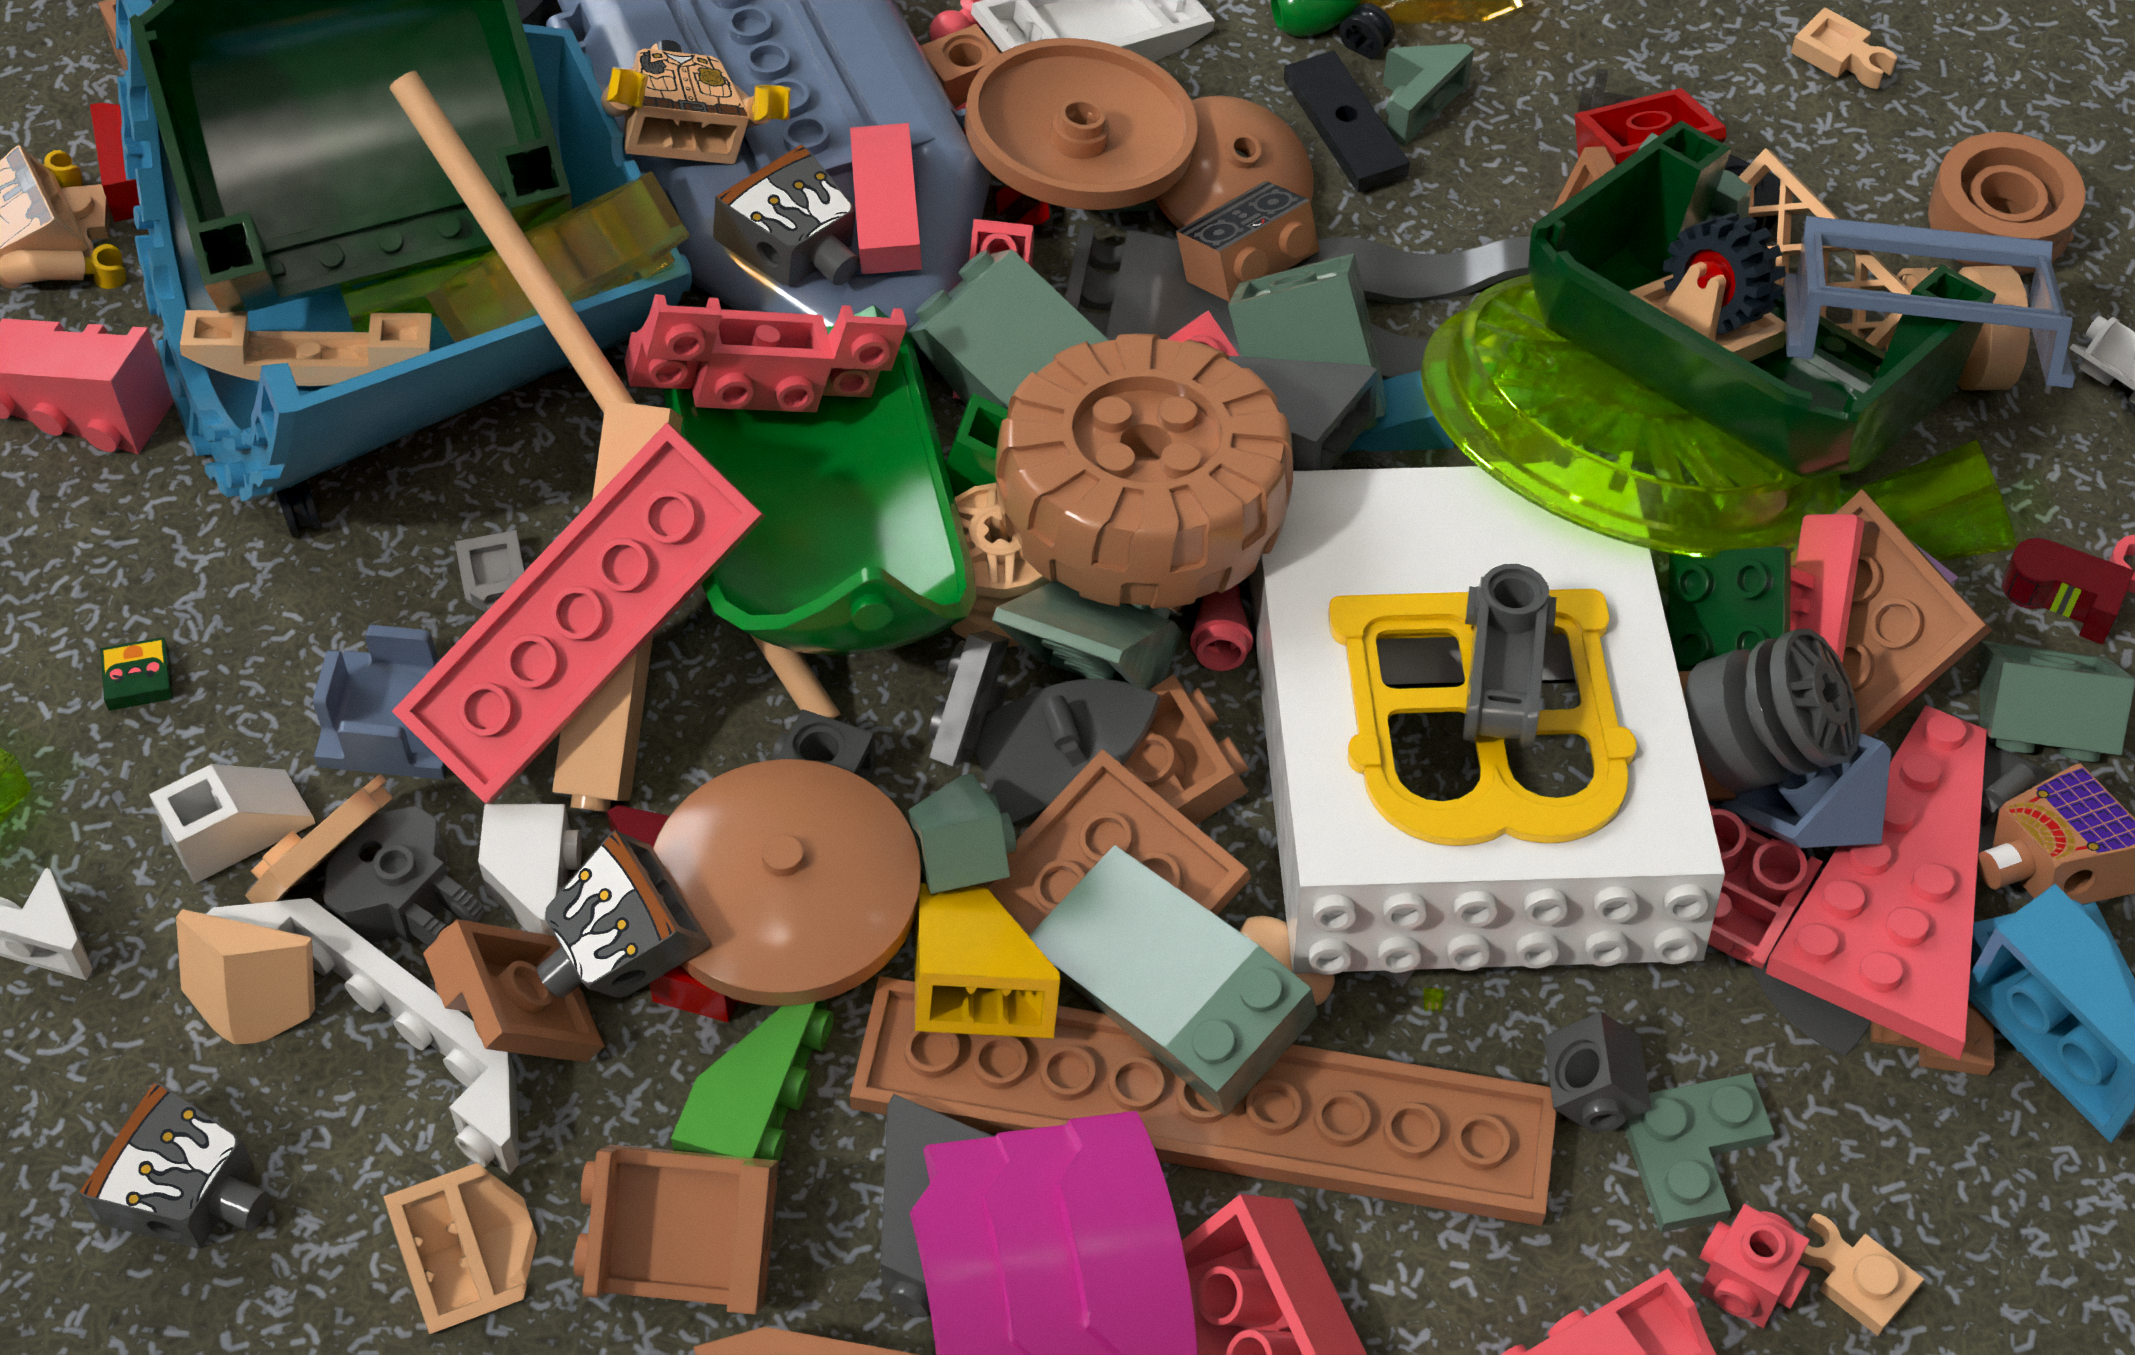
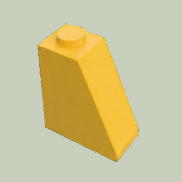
M921 883L914 939L915 1031L1054 1039L1060 972L987 887L966 886L931 894L926 884Z

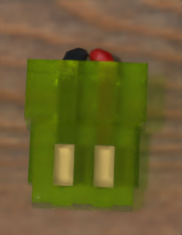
M1436 987L1423 988L1425 1012H1428V1009H1431V1012H1435V1009H1438V1012L1441 1013L1444 989H1437Z

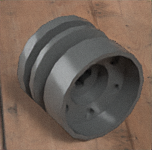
M1809 628L1796 629L1782 634L1778 639H1766L1758 642L1752 651L1749 649L1734 650L1699 662L1689 673L1685 700L1695 746L1709 772L1721 786L1735 794L1748 793L1785 782L1792 773L1796 775L1810 774L1819 771L1821 768L1849 762L1857 751L1860 723L1858 705L1850 679L1838 655L1828 642Z

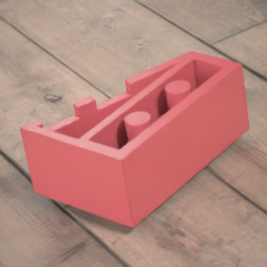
M1 319L0 419H7L12 415L33 422L40 430L50 435L58 436L63 432L86 438L94 447L105 452H114L118 448L139 455L174 403L148 327L133 326L127 335L107 334L108 330L101 324H88L83 332L63 331L64 327L60 322Z

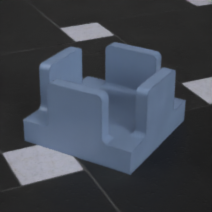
M369 625L365 636L369 653L345 650L342 655L341 651L327 650L313 696V705L321 726V733L314 754L317 767L445 780L448 767L392 712L441 660L437 656L431 633L422 629Z

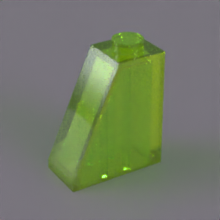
M1977 440L1834 497L1838 509H1840L1863 489L1878 503L1911 541L1937 561L2012 550L2018 546L2000 489Z

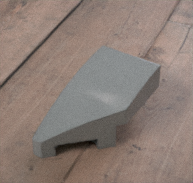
M517 530L455 541L466 602L486 612L525 571Z

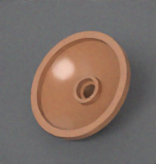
M1201 97L1191 100L1197 116L1198 130L1190 165L1174 186L1155 197L1158 206L1166 217L1178 229H1181L1265 181L1311 201L1314 189L1313 170L1308 153L1297 134L1287 123L1270 110L1254 102L1237 97ZM1235 150L1243 152L1248 158L1241 157Z

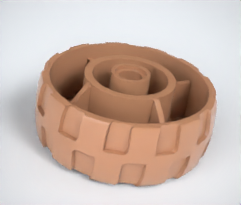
M1137 333L1121 334L1117 336L1116 340L1091 345L1088 341H1085L1055 354L1051 363L1036 374L1031 372L1019 384L1011 396L1007 418L1002 420L997 442L995 465L997 496L1008 536L1012 537L1015 535L1022 547L1023 558L1050 582L1055 579L1078 591L1080 597L1117 607L1121 603L1150 605L1151 609L1193 604L1198 597L1215 591L1223 593L1239 584L1255 571L1261 555L1269 554L1272 551L1285 521L1293 486V445L1289 421L1284 413L1279 412L1276 395L1250 368H1241L1231 362L1230 357L1225 352L1206 344L1189 339L1184 342L1164 340L1158 334Z

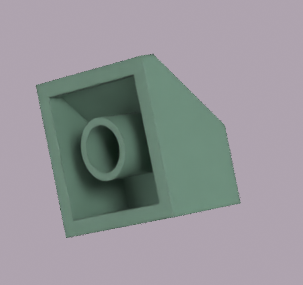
M1980 641V727L1987 729L1986 734L1990 738H1996V747L2014 752L2033 753L2036 744L2061 747L2060 755L2089 762L2099 761L2101 753L2122 755L2135 679L2108 657Z

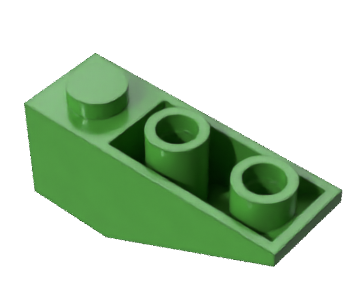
M826 1000L780 1007L700 1074L695 1080L671 1137L673 1151L777 1160L780 1162L787 1136L786 1130L780 1129L788 1108L797 1111L801 1108L810 1082V1070L804 1068L812 1049L823 1051L832 1030L834 1013L827 1010Z

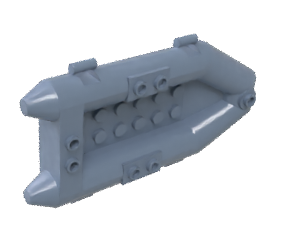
M557 0L563 13L551 16L546 22V27L573 31L582 52L589 54L591 57L594 77L602 92L610 83L613 67L632 69L638 51L644 48L651 49L654 44L662 40L677 42L681 46L683 53L717 58L721 61L730 80L749 97L754 96L756 85H780L791 88L790 120L771 119L766 124L746 128L735 164L632 154V160H635L640 172H645L649 178L651 195L659 212L665 213L669 219L671 237L679 254L685 255L690 263L693 284L713 297L718 298L719 301L733 310L823 315L826 327L835 325L842 305L851 306L854 315L875 305L889 318L893 308H901L907 323L906 331H908L920 320L915 312L921 304L942 289L948 294L963 280L959 271L969 261L973 220L982 219L991 176L989 170L976 157L970 147L967 136L963 132L966 108L956 111L895 0ZM625 114L620 117H614L621 132L624 131ZM909 123L922 270L862 275L860 264L856 273L842 285H834L819 270L793 286L782 285L713 237L715 196L803 144L853 204L855 220L852 245L849 249L860 258L850 128ZM913 342L917 358L925 356Z

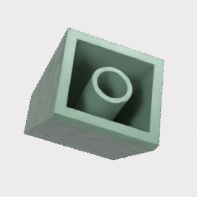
M1013 249L992 254L984 250L974 256L959 271L963 280L948 294L942 289L921 304L915 312L920 320L906 332L966 406L971 395L975 393L1008 409L1010 398L1019 384L1031 372L1036 374L1051 363L1055 354L1085 341H1088L1090 345L1109 341Z
M1355 253L1251 279L1238 284L1228 304L1241 356L1360 364L1378 369L1376 414L1364 430L1376 426V418L1385 416L1388 402Z

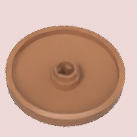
M1054 38L1032 41L998 54L988 61L974 77L969 88L965 111V130L970 147L984 167L995 177L1016 191L1034 199L1057 206L1085 210H1108L1129 207L1151 200L1169 190L1181 179L1190 165L1198 130L1197 116L1191 99L1183 87L1167 71L1149 59L1125 48L1100 41L1077 38Z
M801 759L769 760L748 764L715 777L695 790L675 809L664 824L653 847L711 942L708 948L680 966L689 975L708 988L730 998L752 1004L767 1006L809 1004L838 996L859 986L880 971L896 955L907 939L918 913L919 896L921 893L920 856L914 834L904 815L887 795L866 779L848 770L822 762Z

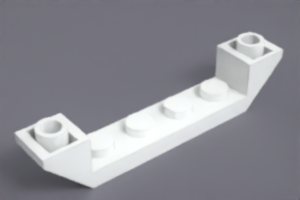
M311 898L214 907L207 913V915L312 937L313 970L323 976L331 970L335 971L347 981L344 984L346 990L360 1006L371 1013L382 1007L396 1018L393 1022L394 1026L405 1040L419 1050H424L429 1044L446 1056L443 1062L449 1072L459 1082L468 1087L449 1107L458 1132L454 1140L460 1150L474 1163H478L485 1168L492 1161L509 1175L519 1165L517 1079L509 1052L485 1049L481 1038L475 1030L474 1021L459 1010L446 1009L437 993Z

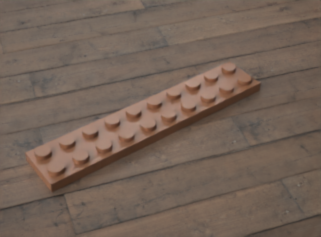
M882 976L878 978L850 1093V1105L853 1110L887 1115V1105L893 1094L979 1131L995 1134L1065 1125L1069 1119L1137 1111L1160 1162L1538 1226L1543 1224L1546 1215L1556 1120L1551 1087L1291 1044L1225 1117L1104 1013L1057 1005L1054 1039L915 1031V982Z

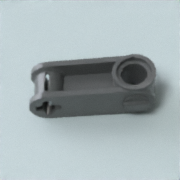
M1502 564L1492 568L1484 577L1481 576L1479 586H1469L1465 624L1474 627L1463 740L1474 741L1477 735L1518 740L1521 748L1533 749L1540 708L1545 635H1553L1557 597L1549 595V585H1547L1542 575L1531 567L1520 564Z

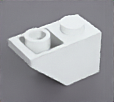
M210 764L149 794L165 833L194 884L279 842L293 830L297 833L315 824L313 815L287 772L282 769Z
M485 804L478 862L487 893L528 932L555 936L545 920V911L549 903L567 884L568 871L579 870L581 867L582 838L580 830H570L565 804Z

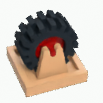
M1729 213L1693 225L1677 235L1679 239L1671 242L1667 249L1674 257L1664 260L1663 271L1673 274L1629 292L1750 362L1785 345V322L1772 314L1771 311L1777 306L1773 300L1782 297L1784 290L1783 286L1774 283V281L1786 277L1785 266H1774L1773 259L1782 256L1779 245L1768 248L1765 244L1773 236L1765 227L1753 232L1757 220L1749 216L1739 220L1740 214Z

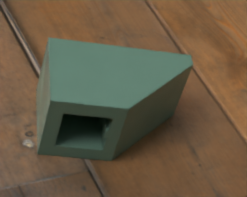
M973 773L959 776L908 810L911 829L919 850L921 877L931 894L1010 877L1007 854L1016 852V838L1008 812L1000 814L994 792L986 793Z

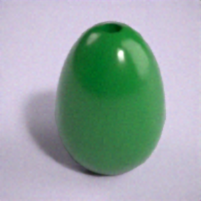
M1270 0L1273 18L1279 30L1290 36L1309 37L1324 33L1340 25L1360 5L1361 0Z

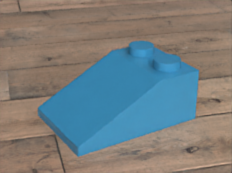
M2054 884L1995 928L1970 973L1968 1000L2112 1143L2122 1134L2135 1115V1004L2107 934L2096 924L2093 915L2084 905L2078 901L2071 900Z

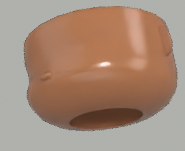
M1988 132L1971 136L1959 142L1946 154L1930 195L1928 220L1931 229L2053 241L2051 262L2053 263L2066 250L2068 243L2074 238L2072 229L2075 227L2085 204V187L2082 177L2074 164L2059 150L2049 144L2022 134ZM1955 260L1965 267L2011 266L2020 276L2034 273L2035 268Z

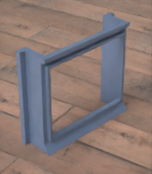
M1806 216L1797 274L1786 273L1783 281L1787 357L1813 359L1821 305L2026 327L2032 329L2046 385L2073 388L2075 375L2067 350L2073 319L2072 317H2067L2052 267L2053 241ZM1822 246L2035 268L2028 307L1826 286Z

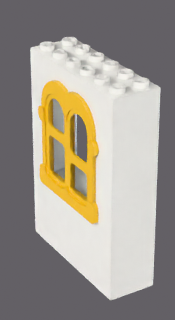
M1630 463L1293 471L1291 498L1280 535L1272 551L1269 554L1261 555L1255 571L1248 576L1292 973L1333 975L1350 971L1386 970L1393 973H1401L1415 969L1455 968L1468 971L1480 967L1525 966L1528 968H1543L1549 965L1594 964L1597 966H1612L1618 963L1663 962L1666 964H1680L1686 961H1704L1725 871ZM1502 564H1520L1531 567L1540 573L1547 582V585H1549V595L1557 597L1553 635H1545L1542 680L1576 679L1580 705L1573 709L1539 710L1536 735L1577 734L1583 736L1589 743L1594 768L1592 780L1585 789L1575 795L1560 798L1537 795L1526 790L1514 779L1508 766L1504 743L1506 739L1477 735L1475 743L1480 766V780L1473 791L1459 799L1448 801L1428 800L1411 793L1399 781L1395 771L1388 726L1389 717L1399 713L1462 712L1465 714L1474 627L1465 624L1469 586H1479L1481 576L1484 577L1492 568ZM1464 682L1458 687L1394 689L1386 686L1387 684Z

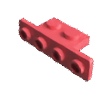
M1808 514L1802 520L1795 568L1791 566L1790 631L1807 628L1813 630L1828 642L1838 655L1841 663H1843L1864 520L1854 514Z

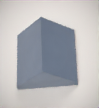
M1860 733L1857 751L1849 762L1821 768L1819 771L1810 774L1796 775L1792 773L1785 782L1752 792L1737 794L1733 801H1724L1720 807L1736 814L1742 822L1799 848L1882 844L1891 750L1885 742Z

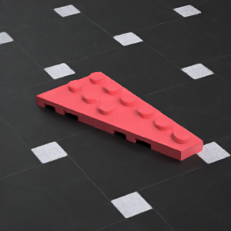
M1925 705L1890 762L1882 844L1846 845L1836 848L1770 954L1765 974L1960 1060L1966 1040L1987 729Z

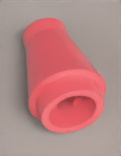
M1238 584L1223 593L1215 591L1202 598L1191 634L1190 646L1198 661L1208 669L1215 671L1235 669L1245 661L1247 654L1252 649L1253 637L1240 600Z

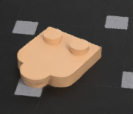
M381 773L303 839L293 830L262 857L263 860L251 870L258 878V881L245 895L252 904L279 901L348 841L373 815L377 814L394 798L383 786L387 782Z

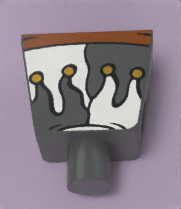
M803 144L715 196L713 237L782 285L793 286L817 270L834 285H842L856 273L860 265V258L849 249L852 245L855 220L853 204Z
M615 830L602 842L546 907L545 920L561 947L537 967V973L544 985L559 998H565L582 983L590 990L622 998L629 996L701 953L711 945V942L652 846Z
M154 1082L78 1193L95 1222L197 1249L202 1248L220 1219L248 1232L255 1230L265 1217L270 1204L269 1192L245 1182L254 1165L243 1141L227 1128L157 1082Z

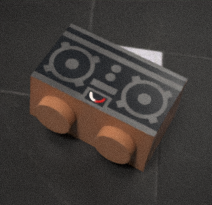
M1268 181L1257 185L1176 231L1187 282L1230 302L1240 282L1285 271L1320 251L1311 201Z

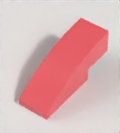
M909 123L850 128L852 167L862 275L922 270Z

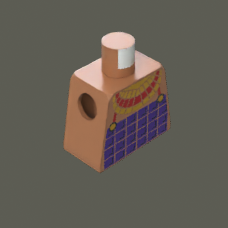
M2081 763L2073 765L2004 803L1999 810L1993 847L1980 852L1978 855L1977 865L1979 873L1985 884L1991 889L1996 890L2019 882L2034 899L2054 884L2071 900L2078 901L2081 904L2135 894V818Z

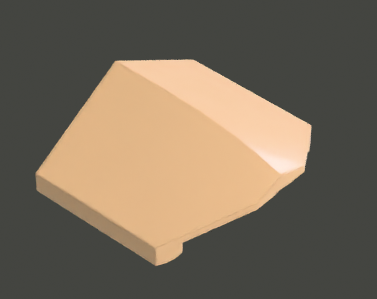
M184 909L176 916L181 990L210 1027L221 1037L233 1044L257 1043L269 1040L310 1018L315 1010L312 937Z
M474 1163L383 1196L401 1255L429 1334L524 1299L527 1287L526 1280L538 1238L524 1198L480 1164Z

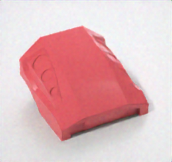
M1709 804L1725 876L1708 945L1733 958L1763 969L1801 900L1820 872L1823 861L1813 856H1810L1807 861L1805 854L1799 847L1781 839L1772 838L1770 840L1752 831L1751 826L1744 825L1742 820L1731 811L1714 809V806Z

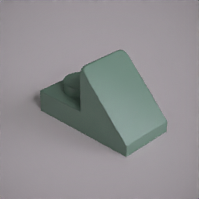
M1465 43L1396 47L1387 52L1383 85L1394 91L1386 105V114L1389 115L1387 129L1396 143L1405 147L1469 85L1474 54L1473 47Z

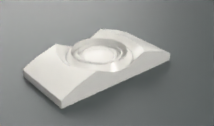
M983 0L973 3L971 10L972 16L1002 52L1032 41L1054 38H1077L1116 45L1133 51L1152 62L1191 46L1213 31L1215 23L1213 17L1198 0Z

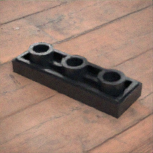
M1335 50L1285 65L1284 82L1357 193L1408 177L1409 160Z

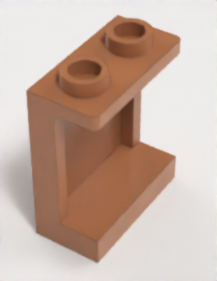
M611 1144L598 1150L596 1160L586 1162L581 1182V1202L585 1205H591L588 1234H579L574 1254L575 1277H584L583 1297L598 1298L604 1293L723 1304L727 1305V1312L756 1315L765 1305L779 1161Z

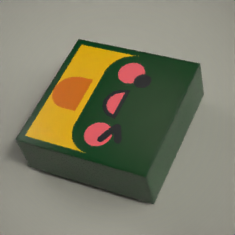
M165 637L100 648L103 694L109 711L173 699L169 648Z

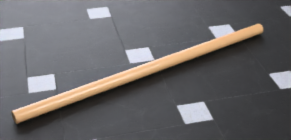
M411 71L399 77L390 85L391 92L602 411H605L606 401L636 404L417 71ZM751 635L800 711L804 709L831 719L841 715L800 652L772 645Z

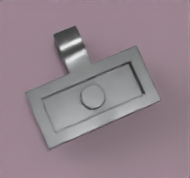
M986 630L968 634L966 642L961 640L957 644L948 666V677L954 680L947 702L942 701L937 706L929 726V738L934 739L929 758L950 766H955L971 759L986 713L1001 708L1007 694L1009 685L1003 682H996L1010 641L1009 638Z

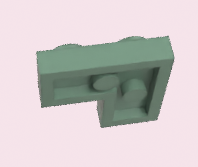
M1752 1073L1649 1093L1652 1109L1625 1120L1623 1128L1660 1233L1728 1219L1731 1208L1711 1155L1770 1144L1774 1136L1773 1128Z

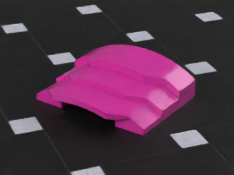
M1137 1111L1069 1119L1065 1125L997 1133L994 1137L929 1144L924 1147L923 1151L930 1184L909 1214L927 1289L936 1355H1198L1191 1290L1178 1224L1160 1162Z

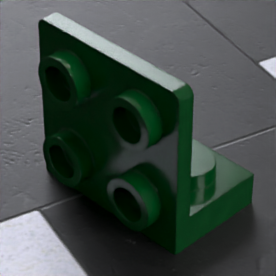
M1772 546L1669 554L1668 631L1678 672L1692 671L1699 662L1734 650L1749 649L1752 651L1758 642L1766 639H1778L1782 634L1790 632L1791 552L1788 548Z

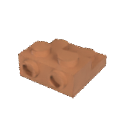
M1175 674L1149 690L1159 695L1161 702L1145 737L1123 766L1196 826L1249 792L1239 777L1248 771L1249 767L1229 736L1218 742L1209 726L1219 721V718L1201 689L1198 687L1191 693H1188Z
M456 919L451 925L444 928L439 933L437 939L423 952L435 982V989L442 999L444 1007L446 1009L471 1013L475 1030L481 1038L485 1049L587 1063L605 1047L580 987L578 986L565 998H559L544 985L537 973V967L561 947L555 936Z

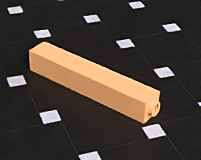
M606 401L592 500L666 422L681 434L683 416L670 408ZM653 635L560 732L552 792L571 794L570 807L607 812L610 810L611 800H630Z

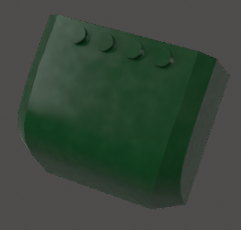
M158 0L141 15L137 16L134 14L129 18L203 285L219 313L254 311L495 249L389 88L395 80L411 71H417L528 240L547 236L573 223L570 187L516 0Z
M1679 121L1534 223L1530 237L1528 270L1546 328L1794 475L1807 480L1858 472L1895 445L1954 392L1984 324L1902 314L1885 353L1820 316L1813 359L1787 357L1785 342L1784 347L1749 362L1629 292L1631 290L1673 274L1663 271L1664 260L1674 257L1667 249L1671 242L1679 239L1677 235L1684 229L1707 220L1732 149L1683 121ZM1943 264L1916 285L1910 294L1993 303L1996 296L1994 292ZM1782 294V297L1773 300L1777 306L1771 313L1785 322L1784 295Z

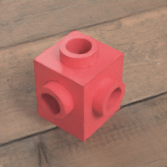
M1744 1203L1732 1226L1719 1220L1699 1256L1701 1260L1710 1264L1699 1293L1715 1301L1726 1312L1740 1318H1746L1764 1328L1778 1302L1791 1309L1811 1271L1798 1263L1810 1239L1797 1233L1795 1228L1783 1217L1772 1212H1759Z

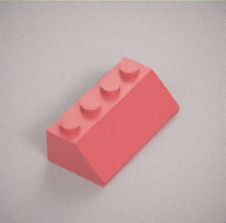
M1239 1194L1181 1240L1191 1290L1198 1355H1367L1292 1199Z

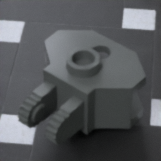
M417 805L373 815L327 861L324 891L326 906L335 911L337 919L369 943L400 937L407 943H410L416 937L430 946L437 939L439 933L447 927L445 923L435 918L443 907L462 920L476 923L486 914V910L474 894H471L460 884L448 877L445 868L446 850L437 820ZM371 846L378 847L371 854L367 862L360 859V854L364 849Z

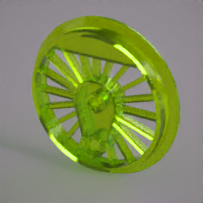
M1530 275L1514 277L1499 282L1483 291L1473 300L1468 308L1451 316L1436 329L1424 351L1420 372L1422 388L1427 403L1438 423L1461 451L1483 471L1527 501L1557 517L1606 537L1657 551L1716 558L1722 550L1772 546H1782L1789 549L1799 544L1804 516L1808 514H1832L1838 501L1840 475L1812 480L1796 476L1546 328ZM1591 448L1617 455V459L1614 463L1588 451ZM1678 458L1699 485L1684 482ZM1633 460L1653 463L1657 477L1631 469ZM1727 476H1729L1741 487H1735Z

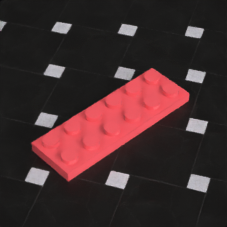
M666 422L392 712L485 804H492L766 516L686 438Z

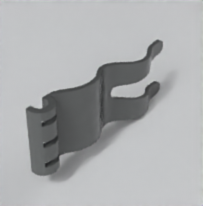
M1081 224L1065 299L1108 340H1116L1117 336L1121 334L1136 333L1158 334L1161 339L1166 340L1209 310L1239 356H1241L1228 308L1229 302L1187 282L1177 241L1155 234L1127 230L1123 245L1108 246L1101 243L1095 237V225ZM1530 237L1507 238L1478 248L1447 254L1410 253L1361 238L1318 239L1320 251L1287 269L1290 270L1355 253L1365 299L1399 305L1461 297L1504 279L1520 275H1530L1528 270ZM1093 268L1114 270L1118 272L1113 274H1103L1095 271ZM1084 308L1106 310L1111 312L1106 314H1094L1086 311ZM1370 323L1383 380L1436 366L1501 358H1514L1515 369L1550 372L1561 365L1564 348L1558 340L1519 331H1496L1456 340H1423L1397 335Z

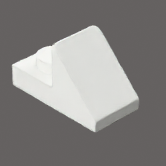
M46 868L43 871L23 909L14 902L0 897V956L87 980L92 971V966L65 898L50 869Z

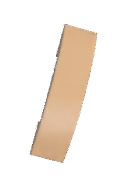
M185 310L180 351L182 356L198 364L249 380L259 381L262 365L288 363L297 386L334 385L430 352L432 314L370 313L369 332L249 331L248 311L219 313V311Z

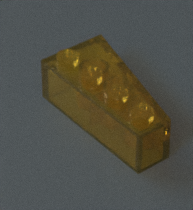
M652 171L523 232L569 303L597 295V292L600 290L605 292L629 284L636 278L634 273L639 271L642 278H648L675 261L670 251L690 237ZM495 248L425 295L455 343L538 315Z

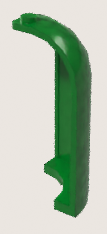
M875 305L854 315L889 318ZM834 325L826 327L828 335L833 329ZM907 331L904 333L892 371L880 370L871 398L822 395L817 413L695 407L692 389L663 388L666 408H670L683 416L681 435L766 516L702 583L714 613L762 641L792 651L810 654L855 655L894 649L931 637L964 620L970 614L977 598L973 564L913 340L906 333Z

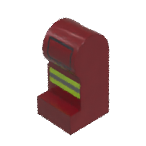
M2031 538L2019 543L2015 548L2002 577L2001 586L2004 594L2014 604L2027 609L2045 608L2083 623L2079 636L2103 645L2118 615L2135 570L2051 540Z

